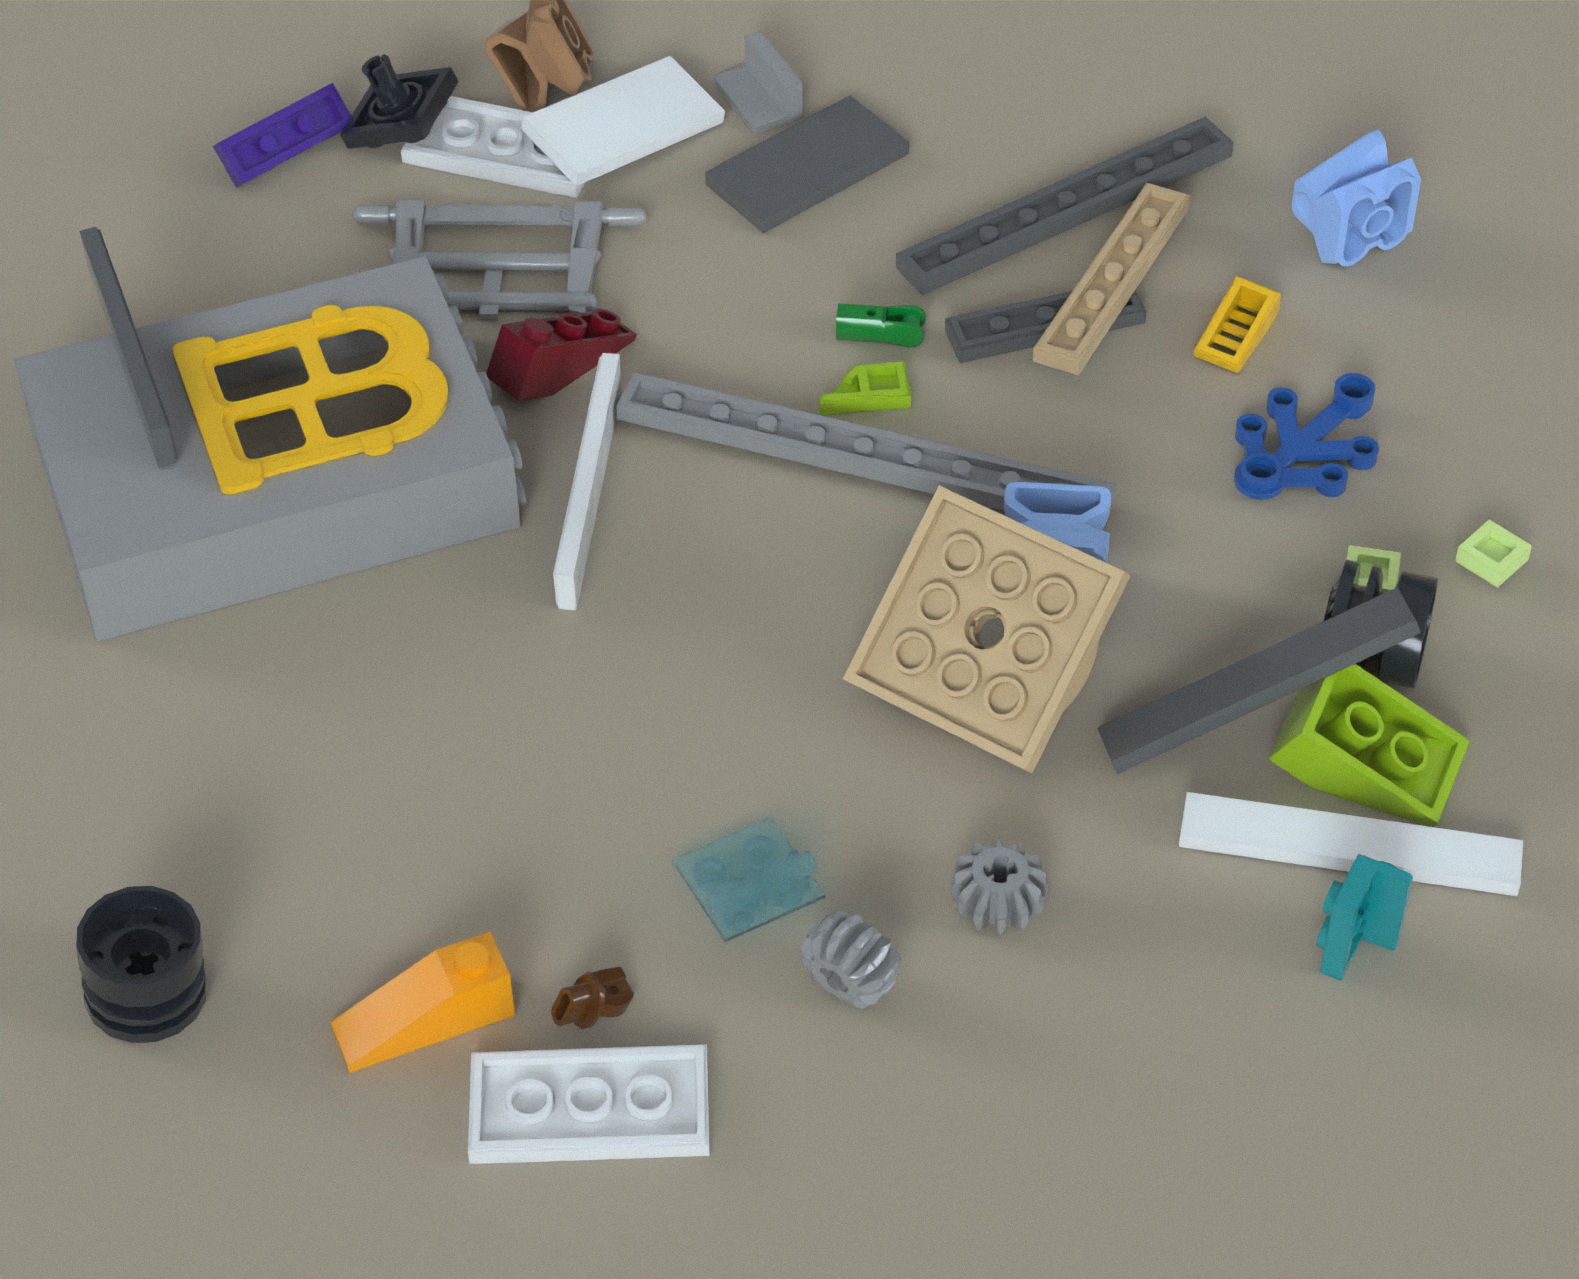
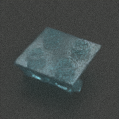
M772 816L672 859L674 866L725 942L825 898V893L811 874L817 871L813 855L808 850L802 853L796 849L794 850Z

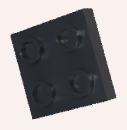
M383 54L381 58L379 55L370 58L362 66V72L368 78L371 85L341 131L340 136L348 149L367 146L369 148H377L384 144L399 142L416 143L425 139L459 82L451 67L396 74L390 58L386 54Z

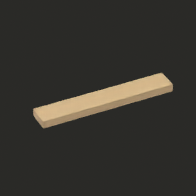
M1150 183L1145 184L1034 346L1033 362L1079 376L1189 210L1190 195Z

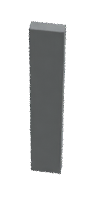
M97 226L81 230L79 232L88 268L158 468L175 464L178 456L171 426L101 230H98Z
M1397 587L1101 725L1097 729L1111 762L1119 774L1420 634L1421 631L1414 615Z

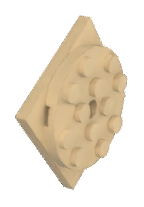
M939 485L846 670L843 680L1015 766L1033 773L1063 711L1080 693L1090 675L1096 658L1099 639L1124 591L1130 575L1119 568ZM990 619H1001L1004 625V637L992 646H984L980 640L981 627Z

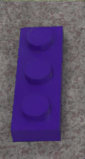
M331 83L220 141L213 148L237 188L340 133L350 119L351 114L336 87Z

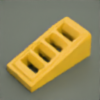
M1236 276L1195 347L1193 356L1239 374L1280 311L1281 293ZM1239 307L1256 313V318L1238 311ZM1233 319L1250 326V329L1247 330L1229 322ZM1223 331L1242 338L1243 341L1239 343L1222 336L1221 333ZM1216 343L1236 353L1232 356L1214 349L1212 346Z

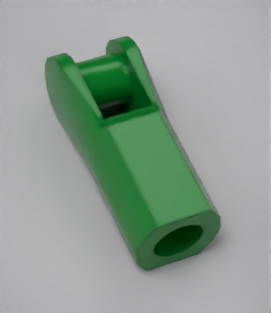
M838 303L836 340L884 342L908 348L916 347L924 339V331L921 327L925 324L926 314L922 308L915 305L884 307Z

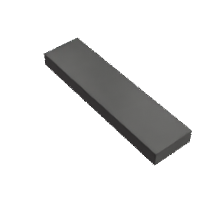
M1072 291L945 318V332L960 363L1033 348ZM1134 291L1108 331L1145 323L1146 310L1136 291Z

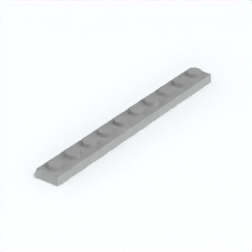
M636 372L633 373L616 405L617 420L935 494L940 485L978 504L1005 511V488L1011 482L1103 486L1111 493L1110 510L1115 500V483Z

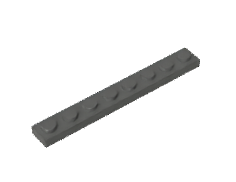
M1203 117L896 253V269L921 295L927 294L1134 201L1146 183L1165 187L1232 157L1234 142L1207 117Z

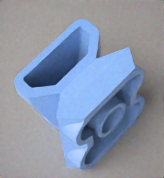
M1376 129L1295 180L1292 211L1295 217L1313 234L1321 263H1339L1341 266H1351L1359 262L1369 249L1376 246L1382 250L1392 249L1402 242L1409 232H1412L1421 178L1412 158L1388 165L1385 138L1381 131Z
M1011 482L1006 486L1004 494L1006 517L1103 562H1108L1110 533L1103 531L1110 513L1111 493L1106 487L1034 482Z

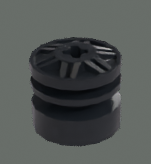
M1346 560L1341 576L1336 585L1331 589L1324 621L1386 593L1382 591V566L1373 565L1367 587L1364 588L1358 586L1361 562ZM1403 571L1395 588L1398 587L1414 615L1421 633L1373 655L1379 657L1378 676L1382 682L1412 689L1415 688L1429 632L1438 578ZM1367 658L1356 664L1364 668Z
M133 886L104 895L86 910L77 927L76 949L79 970L82 974L81 984L84 991V1005L93 1024L110 1037L130 1043L158 1042L179 1034L197 1019L206 1001V976L204 958L202 956L201 924L191 904L172 891L155 886Z

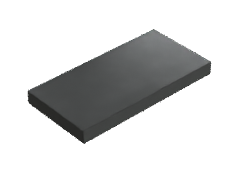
M850 95L706 171L705 183L755 227L765 233L908 155L909 141Z

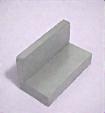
M761 31L744 36L745 65L715 75L714 83L717 89L753 134H759L802 119V81Z

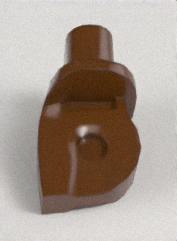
M614 967L595 972L588 971L580 976L573 986L562 988L551 1009L554 1023L558 1026L574 1023L580 1029H586L594 1026L599 1017H618L625 1013L634 992L626 981V974L621 967Z

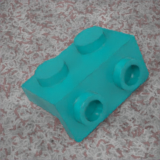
M1358 853L1344 883L1338 880L1333 881L1323 905V913L1329 915L1321 927L1316 947L1324 949L1320 973L1342 981L1362 939L1391 951L1396 949L1400 941L1413 876L1410 873L1400 870L1388 862L1377 861Z

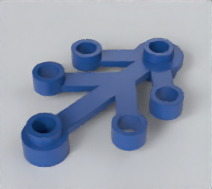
M1349 373L1339 377L1335 382L1333 402L1300 431L1298 430L1296 418L1297 394L1288 388H1276L1270 391L1266 412L1276 422L1280 448L1273 454L1266 453L1264 441L1267 422L1263 417L1257 414H1245L1239 417L1236 424L1235 439L1244 446L1246 457L1235 470L1234 483L1236 488L1245 496L1259 500L1276 497L1284 488L1316 487L1320 494L1327 497L1342 495L1346 490L1348 472L1342 465L1325 463L1319 468L1289 467L1296 461L1347 460L1351 467L1358 470H1368L1375 466L1379 446L1370 437L1357 436L1351 440L1321 441L1345 419L1361 418L1372 408L1375 394L1373 381L1357 373Z

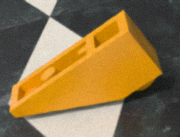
M491 931L433 951L330 1022L331 1029L349 1073L515 1016L510 973Z

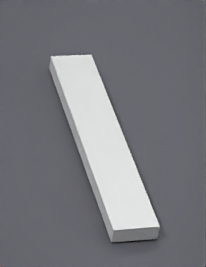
M602 353L598 361L553 572L556 605H558L559 609L577 610L617 417L616 405L620 400L622 392L620 354Z
M1186 792L1179 847L1347 872L1350 871L1359 853L1377 861L1388 862L1398 869L1410 873L1413 876L1412 881L1518 896L1521 885L1524 840Z

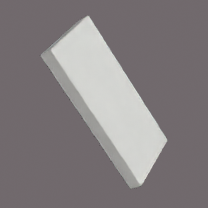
M668 56L523 116L521 129L575 186H578L723 123L725 110L671 56Z
M453 96L449 97L446 106L440 112L428 136L416 143L406 142L401 150L402 163L572 198L578 197L585 184L582 183L575 186L521 129L523 116L533 112Z
M707 1044L471 1052L468 1133L469 1164L710 1156Z

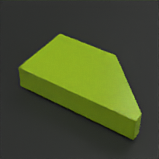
M905 361L855 365L843 376V382L830 394L826 392L819 398V415L827 416L911 408V391Z

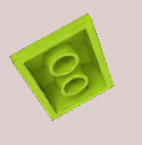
M1354 664L1297 691L1268 759L1312 789L1425 826L1434 827L1440 820L1470 740L1357 664Z

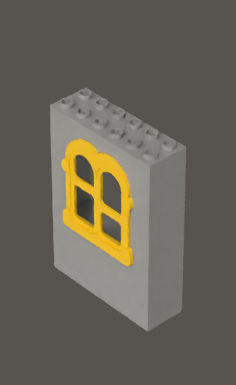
M427 256L136 328L171 426L178 456L175 464L158 468L112 335L14 359L32 432L97 642L521 527L519 506L526 504V497L520 477L515 475V470L522 469L518 445L515 439L506 440L505 438L507 426L501 406L499 404L492 406L490 403L492 391L485 371H476L475 367L478 366L473 342L470 337L462 339L463 325L456 305L448 307L449 293L442 273L434 275ZM389 347L384 358L377 364L364 369L337 375L331 373L327 366V363ZM306 368L309 375V380L302 385L240 401H228L222 393V389ZM383 384L397 386L405 390L411 398V407L408 413L400 420L385 426L338 438H333L326 434L315 405L317 401ZM290 408L295 411L306 439V443L302 447L258 459L246 457L234 426L236 422Z

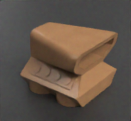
M530 0L527 12L508 20L486 39L485 50L518 106L523 111L535 112L545 108L549 82L574 96L582 84L592 79L588 63L594 60L592 48L586 33L566 0Z

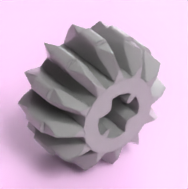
M999 837L991 848L975 842L973 849H971V855H960L956 863L954 878L951 879V895L953 896V901L957 902V911L959 912L960 919L973 918V924L977 932L987 925L995 926L1000 937L1006 930L1007 925H1012L1024 931L1029 918H1039L1044 908V897L1048 893V878L1046 877V872L1042 871L1039 854L1025 855L1022 842L1017 843L1011 848L1004 847Z
M836 910L832 915H827L820 923L817 922L806 935L807 940L800 947L803 953L801 961L804 967L812 972V980L820 983L825 988L826 994L832 993L837 996L842 1004L848 1005L852 1003L855 1007L865 1009L870 1004L875 1005L881 996L885 997L896 982L894 980L901 972L898 965L901 958L898 952L890 947V938L882 936L876 930V925H868L857 914L850 916L844 911Z

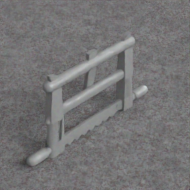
M402 199L396 202L395 208H391L390 205H360L354 208L352 212L354 221L360 224H391V222H395L396 247L389 251L393 264L427 256L432 270H486L482 291H448V307L456 305L458 310H479L480 319H498L499 311L510 310L568 311L574 315L595 309L597 298L591 293L597 262L602 256L601 252L596 250L602 224H609V226H641L647 220V214L642 208L609 207V209H606L605 204L600 201L574 202V208L562 209L558 204L543 208L539 203L529 208H526L521 203L511 208H508L504 203L490 208L486 203L474 208L469 203L456 208L451 203L438 208L426 207L425 201ZM425 225L572 226L570 253L422 251ZM504 270L568 271L567 292L501 291Z

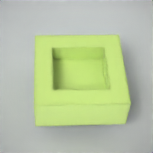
M1489 519L1458 546L1455 561L1498 588L1529 560L1532 545Z
M1353 545L1348 546L1346 560L1361 562L1359 587H1367L1373 565L1382 566V591L1388 592L1395 588L1398 581L1401 552Z

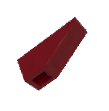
M595 309L593 312L574 315L563 313L559 317L544 319L527 318L522 322L502 324L486 374L489 380L517 401L553 396L596 367L602 353H617L635 341L637 334L622 324L617 314L605 309Z

